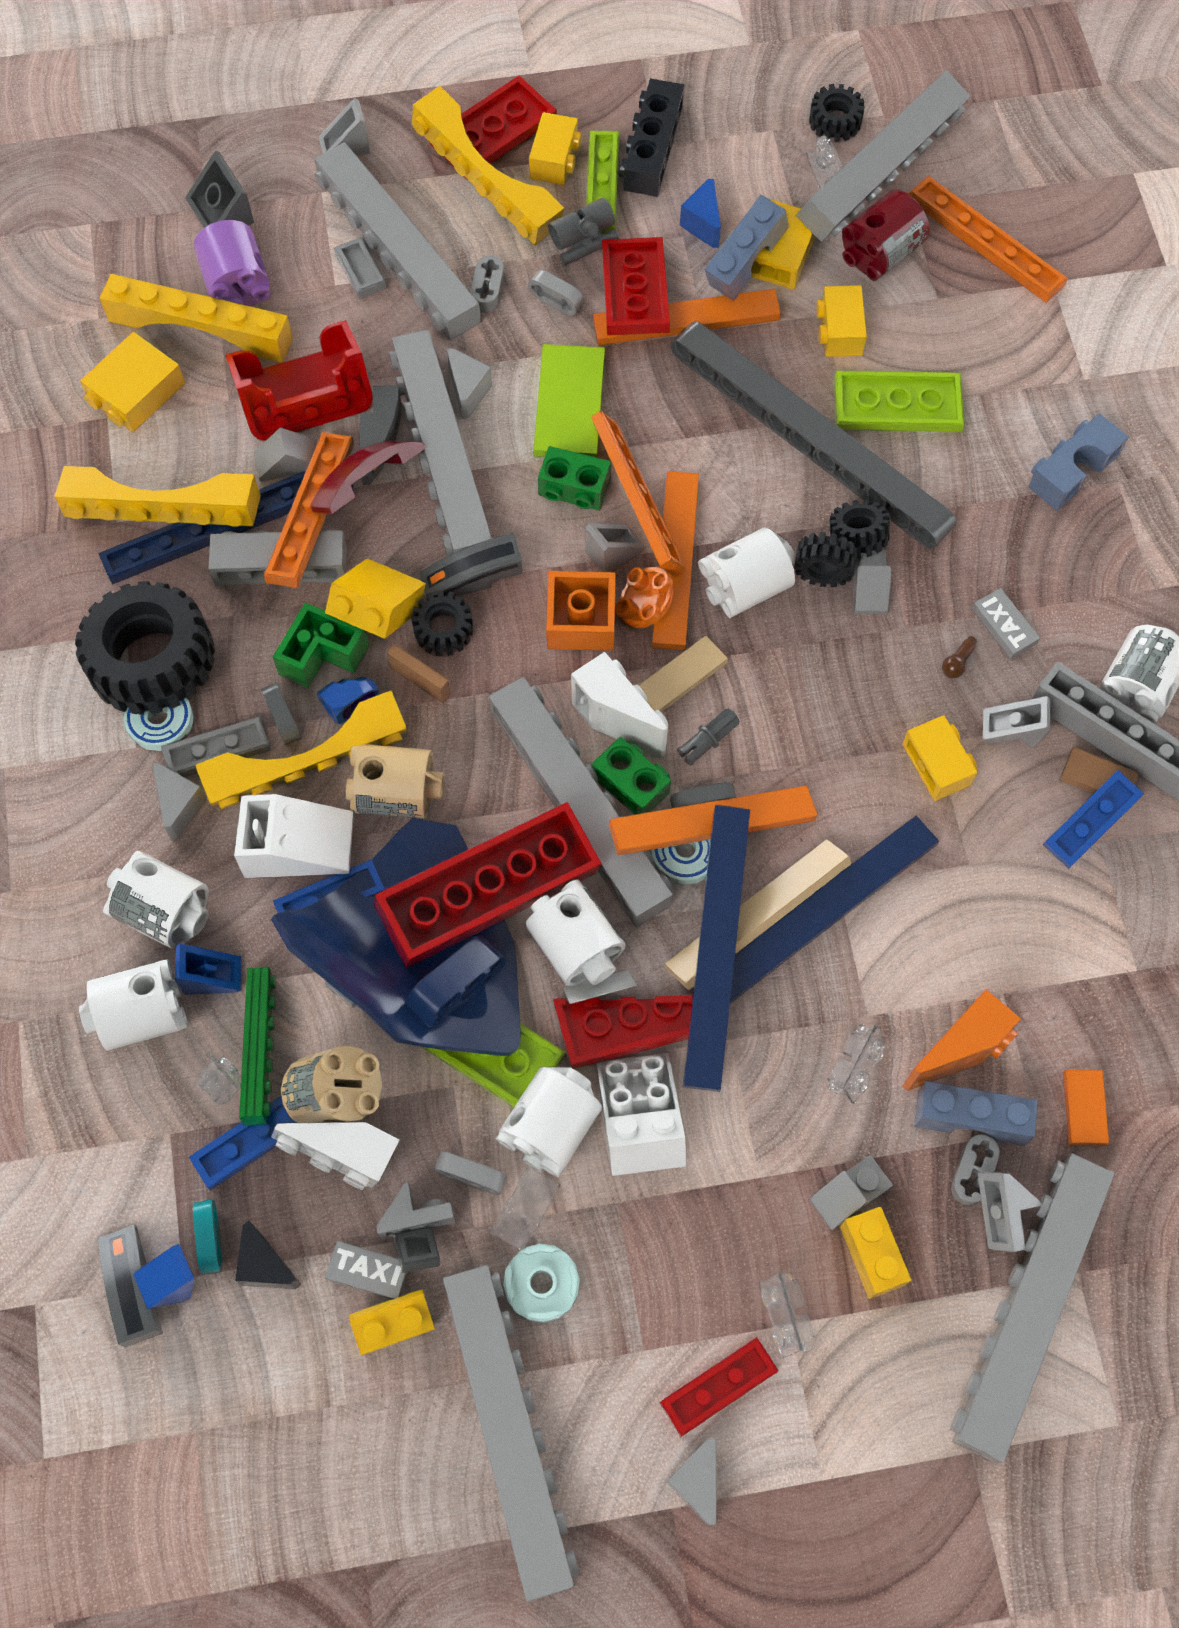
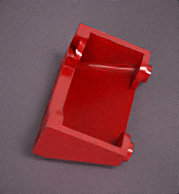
M346 320L330 324L321 331L319 338L322 351L262 368L258 356L249 350H240L225 355L249 429L254 437L266 441L279 428L299 432L360 414L371 406L373 394L362 352Z

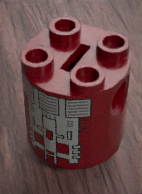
M900 190L890 191L842 229V241L845 249L842 253L844 261L848 266L858 268L870 280L877 281L928 239L930 232L929 222L924 210L908 193Z

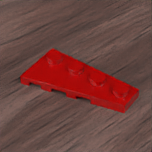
M693 995L655 996L654 999L621 997V1000H599L598 997L572 1004L566 1001V998L553 999L571 1068L577 1069L688 1040Z

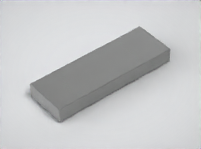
M260 716L161 746L166 767L183 777L198 773L195 767L196 764L227 752L248 758L271 751Z

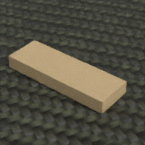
M704 636L638 686L644 691L650 707L654 711L659 710L662 713L725 666L728 658L707 636Z

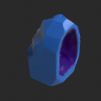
M367 677L331 682L317 692L318 699L335 723L338 724L347 722L359 702L379 695L378 686L372 679Z

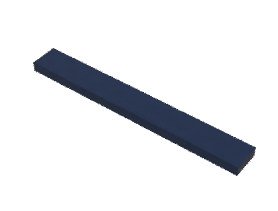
M306 471L259 489L261 497L253 526L233 527L216 524L173 523L98 553L112 585L210 546V534H221L226 531L243 533L289 514Z
M715 805L683 1079L684 1088L714 1092L721 1091L750 809Z
M914 816L736 953L730 1004L936 847L939 843L936 836L917 816Z

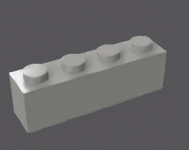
M329 528L320 530L300 583L334 582L346 573L347 546L343 530ZM260 530L254 533L226 531L221 534H210L209 571L214 584H268L265 583L264 573L281 532Z

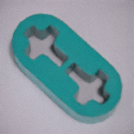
M215 1200L194 1202L193 1222L200 1273L207 1274L222 1271V1248Z

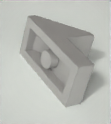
M873 550L872 556L869 557L866 556V553H861V558H856L854 576L852 577L854 614H888L891 566L886 564V550H882L878 554Z
M1048 696L983 709V740L988 745L1021 739L1030 748H1034L1050 731V698Z
M869 1155L848 1171L841 1172L809 1200L832 1231L842 1224L845 1219L852 1217L892 1188L893 1184L873 1157Z
M978 1173L988 1249L1008 1252L1025 1250L1024 1227L1020 1210L1041 1206V1202L1009 1173Z
M406 1181L376 1227L380 1238L387 1239L394 1237L395 1233L427 1227H432L433 1229L456 1224L451 1202L443 1203V1199L425 1201L421 1203V1209L415 1210L411 1187L408 1181Z

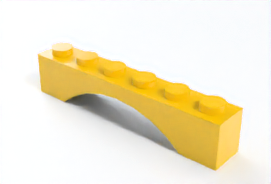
M438 86L413 104L412 125L419 135L424 136L439 155L445 156L454 165L457 173L465 176L474 185L476 191L482 197H486L495 206L497 212L502 217H506L516 227L522 237L528 238L536 245L550 234L548 223L562 217L564 207L544 187L529 185L512 179L484 160L473 147L465 132L461 119L460 105L441 86Z
M110 274L99 298L108 322L133 328L159 323L188 326L223 338L243 350L252 351L259 358L279 363L284 362L293 340L287 315L115 274Z
M64 466L54 497L64 517L73 519L91 518L107 521L132 520L136 522L153 521L170 524H216L237 527L254 525L261 494L254 474L221 473L207 481L190 487L151 491L119 484L106 477L96 467Z
M390 690L359 702L351 717L336 734L323 744L305 753L282 759L262 760L245 758L227 752L196 764L195 767L212 807L219 805L222 810L239 804V797L251 792L253 795H263L272 791V784L283 780H285L286 784L297 782L306 777L304 772L316 767L319 772L333 768L338 765L337 759L348 755L351 756L352 746H361V744L376 745L382 743L383 746H390L402 740L401 735L406 733L407 728L393 693Z

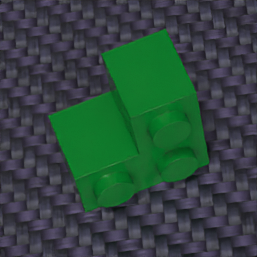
M305 602L272 658L278 675L308 688L324 661L354 674L369 648V642L365 630L325 614V610Z

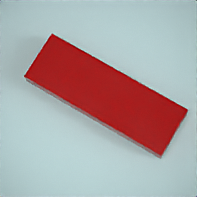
M756 1337L659 1403L679 1436L682 1437L776 1374L779 1370Z

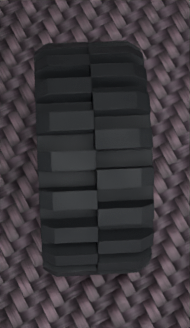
M150 581L138 582L136 586H131L130 584L119 586L121 590L115 593L109 591L102 596L103 600L99 604L95 602L89 608L88 612L90 615L82 618L79 625L81 632H77L75 639L77 660L94 691L97 692L106 704H112L115 709L126 712L127 708H129L132 714L144 715L145 711H150L151 714L161 713L163 708L169 706L173 709L181 705L179 701L185 697L189 700L197 693L195 688L198 685L202 687L208 679L206 671H211L213 667V654L215 652L209 628L196 602L177 587L171 589L169 584L161 582L151 585ZM154 633L172 636L166 648L149 660L138 663L120 661L125 649L140 637Z

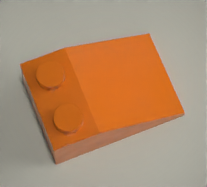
M985 989L918 1063L902 1086L909 1091L922 1086L925 1081L934 1082L983 1064L990 1055L997 1059L1019 1034L1013 1028L1021 1018Z

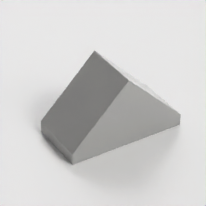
M354 98L319 136L323 154L344 142L356 156L370 153L365 120L358 99Z
M454 348L447 349L449 370L462 419L470 417L492 387L491 367Z
M279 428L254 451L260 482L292 476L306 471L316 448L317 439Z
M589 523L585 528V552L601 572L612 571L640 554L646 548L627 524Z
M160 763L154 764L153 770L164 828L171 840L179 839L207 799L199 785Z
M707 1439L666 1482L706 1525H717L716 1439Z

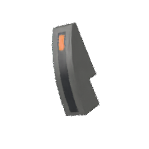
M399 385L373 386V413H360V450L376 443L396 440L402 407ZM382 463L363 476V485H370L385 463Z
M514 533L469 546L420 571L421 581L426 583L424 589L426 599L427 594L431 592L434 598L438 597V591H444V597H448L449 591L455 593V596L489 589L491 588V581L523 574L522 560Z
M136 1225L99 1237L98 1245L103 1280L118 1345L126 1348L163 1334L156 1308L147 1309L133 1275L134 1272L147 1264Z

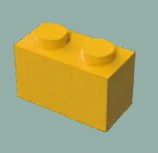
M542 113L529 156L530 179L565 185L568 173L573 174L574 151L580 150L582 142V132H578V118Z
M824 286L822 299H817L816 317L817 319H822V325H819L818 340L819 344H824L825 357L862 356L867 338L862 286Z
M945 715L908 730L902 744L934 801L971 786L978 773L974 757L970 753L965 752L960 743L961 739L957 728L953 724H949Z
M882 1207L845 1219L840 1229L868 1299L907 1285L911 1278Z

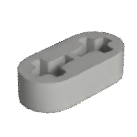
M496 256L482 257L476 265L471 294L478 301L480 312L493 311L499 304L504 282V265L502 260ZM489 269H494L491 278H486V273L489 272ZM489 290V295H487L486 299H482L484 291Z
M545 270L537 271L528 282L529 290L536 298L568 316H574L584 305V297L576 287Z
M984 1134L975 1135L969 1139L962 1150L951 1185L953 1197L962 1205H976L981 1201L978 1173L995 1171L1000 1150L996 1141L990 1136ZM980 1144L986 1146L985 1152L990 1157H985L978 1167L974 1165L977 1153L972 1151V1148H977ZM971 1173L976 1174L974 1187L979 1189V1192H974L971 1196L965 1195V1187L961 1186L960 1182L965 1183L970 1178Z
M447 1152L440 1153L434 1168L435 1172L444 1177L495 1195L501 1194L507 1178L505 1174L495 1169Z

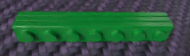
M270 967L247 968L239 1118L243 1126L267 1124V1116L271 1115V1103L268 1102V1094L272 1093V1082L269 1080V1073L273 1071V1061L270 1058V1051L274 1050L271 1030L275 1028L274 1016H271L272 1009L276 1007L275 996H272L273 989H276L277 981L276 975H272Z

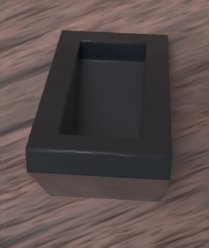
M248 1220L242 1226L235 1281L242 1286L297 1289L301 1285L299 1280L259 1230Z

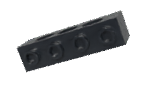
M650 78L647 91H641L639 99V109H641V112H636L632 125V131H635L634 136H628L626 144V154H628L627 159L622 158L619 177L624 178L623 191L655 197L659 196L683 109L684 84Z

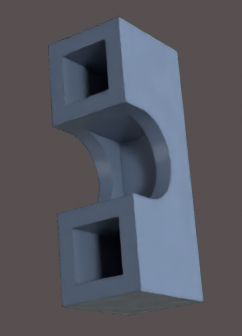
M760 195L704 269L709 285L734 301L751 279V268L759 252L763 248L771 252L789 228L786 210L765 196Z
M1100 413L1090 422L1084 420L1076 428L1071 439L1067 440L1064 438L1054 448L1053 455L1048 459L1041 458L1031 470L1033 477L1028 487L1056 511L1079 492L1086 477V474L1075 464H1087L1100 473L1121 454L1129 436Z
M925 1081L918 1091L914 1127L951 1133L957 1129L976 1130L988 1134V1136L998 1142L1025 1146L1035 1137L1038 1100Z

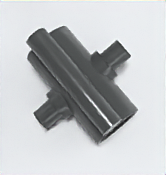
M604 197L579 208L577 212H570L548 223L550 236L557 249L563 250L571 245L574 247L560 254L564 265L601 249L602 240L619 239L615 229H611L603 234L600 233L615 225L613 210Z

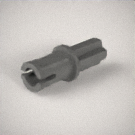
M728 708L706 726H699V732L677 748L681 758L693 750L684 760L691 766L711 747L717 748L719 746L718 742L739 725L740 721L737 715Z

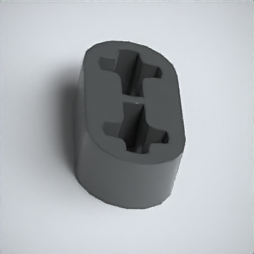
M274 683L262 688L261 692L284 744L287 745L301 739L278 684Z
M722 782L679 791L670 797V803L672 808L736 798V793L732 783Z

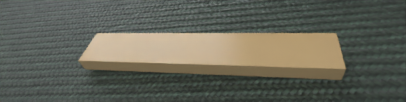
M826 839L740 905L735 954L850 866L849 855ZM699 938L665 963L667 971L688 990L694 987Z

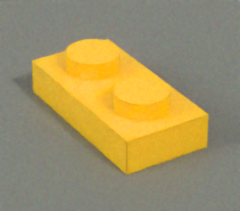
M423 1289L349 1314V1321L360 1355L435 1330Z

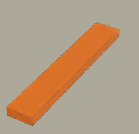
M929 175L909 192V195L920 204L927 215L1045 303L1066 285L1068 280L1066 276Z
M775 289L739 293L734 301L726 296H717L668 303L670 333L607 335L606 312L594 313L593 324L599 346L678 335L694 321L701 323L709 330L779 321L781 312Z
M599 411L591 417L657 561L660 567L677 577L686 571L683 561L617 422L604 412Z
M321 433L264 573L265 583L293 588L299 587L327 513L313 512L310 507L311 503L329 474L350 456L354 446L353 436Z
M667 471L663 521L686 571L677 577L669 573L673 579L675 589L673 600L666 614L654 623L652 648L685 650L699 473Z
M806 785L610 819L608 825L617 855L619 856L710 840L715 805L750 809L748 833L815 821L818 815Z

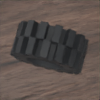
M829 84L828 90L825 86L820 88V93L816 92L814 94V99L812 98L809 124H811L812 131L817 130L816 135L818 137L824 134V140L829 141L830 137H834V142H839L840 137L847 141L850 135L852 137L857 135V130L860 131L865 108L864 99H860L861 94L858 91L853 94L854 88L849 86L845 90L844 84H839V88H835L834 84ZM839 110L846 115L835 116L828 113V111Z
M853 500V505H849L847 502L843 503L842 509L836 507L834 513H831L829 520L830 537L831 533L837 534L838 539L842 536L847 538V543L852 541L854 548H857L856 558H861V553H866L867 557L872 556L873 550L878 554L882 551V547L886 548L890 539L889 513H887V509L884 506L880 508L879 503L874 502L870 505V500H864L863 504H858V500Z
M820 532L819 536H816L815 533L809 534V538L804 536L799 541L794 565L795 573L797 576L801 575L800 579L803 581L810 579L809 584L815 585L816 582L820 583V587H826V584H830L831 587H837V583L845 585L854 576L857 548H854L852 541L847 543V538L842 536L838 539L837 534L831 533V537L826 536V532Z
M438 591V597L434 598L432 592L427 594V602L421 598L418 601L419 608L414 606L412 616L414 636L417 639L418 645L421 648L425 646V651L429 654L434 649L436 656H442V650H447L448 656L453 655V648L455 647L458 652L463 650V643L468 645L470 635L473 636L472 613L468 603L465 604L464 598L459 596L456 600L455 593L450 591L448 597H444V591ZM448 615L453 617L456 623L449 631L436 632L430 627V622L437 616Z

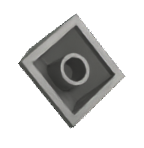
M214 151L185 199L204 228L221 220L241 221L249 226L254 223L247 193L221 153Z

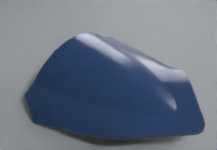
M412 818L372 858V861L386 890L469 849L456 825ZM368 869L354 874L344 884L319 901L298 910L283 911L272 917L271 921L287 949L346 998L365 1011L394 1041L426 1048L497 1056H510L520 1046L521 1031L516 950L505 920L406 969L373 906L376 894L365 897L361 893L375 887Z

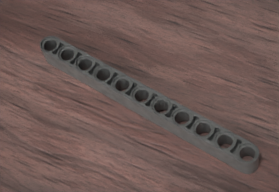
M692 322L671 341L670 348L682 363L861 499L870 500V505L877 502L880 504V508L884 506L887 509V513H889V520L925 547L934 548L956 526V518L948 508L701 323Z

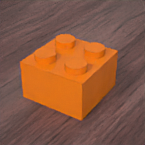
M548 571L547 649L614 651L616 572Z

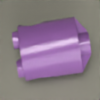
M221 220L209 224L198 233L194 240V250L209 297L250 307L258 302H264L269 299L271 295L269 290L270 282L251 227L241 221Z

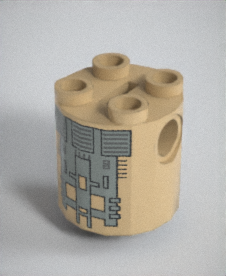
M368 744L352 746L350 764L355 767L354 778H348L346 784V799L350 800L351 811H355L357 814L426 819L431 799L442 800L444 772L434 771L432 750Z
M350 1045L331 1048L300 1058L291 1064L283 1077L281 1095L287 1113L297 1123H348L361 1120L368 1114L374 1113L379 1106L382 1090L379 1061L373 1054L366 1053L364 1050Z

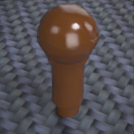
M969 636L968 639L963 641L955 654L945 658L942 662V671L947 677L959 678L965 672L966 660L975 649V644L977 643L975 637Z

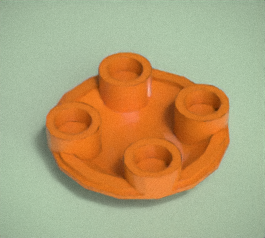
M639 567L633 568L627 575V583L621 592L620 600L615 605V612L627 625L634 628H646L656 623L666 614L673 600L674 583L668 571L660 567H647L643 570Z

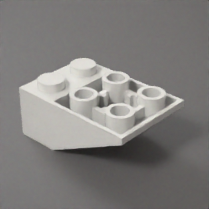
M603 652L571 674L572 705L592 729L615 739L621 736L628 743L634 742L643 751L658 758L665 756L668 722L659 710L654 711L650 707L644 691L637 684L633 686L630 683L619 661L616 659L612 661Z
M277 794L241 796L234 856L244 878L349 874L354 813L350 810Z
M669 1053L596 1063L612 1176L686 1167L685 1134Z
M366 1122L283 1123L276 1125L271 1136L277 1140L275 1145L277 1148L293 1156H296L299 1151L311 1157L309 1163L324 1172L329 1173L333 1168L345 1174L343 1181L360 1190L367 1186L372 1188L379 1182L399 1142V1139Z

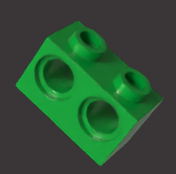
M549 446L538 475V495L550 501H563L575 504L581 509L591 508L600 511L611 479V461Z
M621 736L592 763V768L598 777V783L634 815L651 812L670 794L671 779L668 772L657 763L653 765L645 758L643 750L636 743H628ZM623 761L629 766L625 769H617L613 764ZM642 783H649L654 789L646 792L640 790L638 786Z

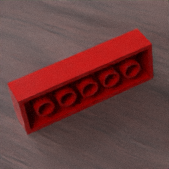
M566 802L376 894L373 906L407 969L531 907L541 897L546 895L551 897L561 892V889L569 882L576 879L581 882L595 875L602 863L569 803Z

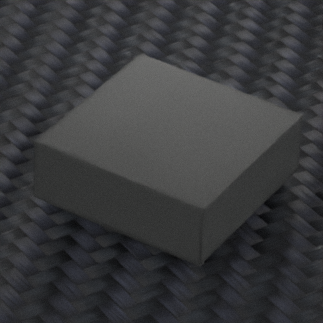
M432 1227L395 1233L394 1242L402 1273L440 1266V1256Z

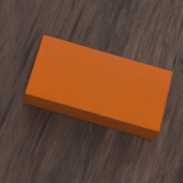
M1065 1070L1063 1072L1069 1145H1108L1109 1135L1103 1070Z

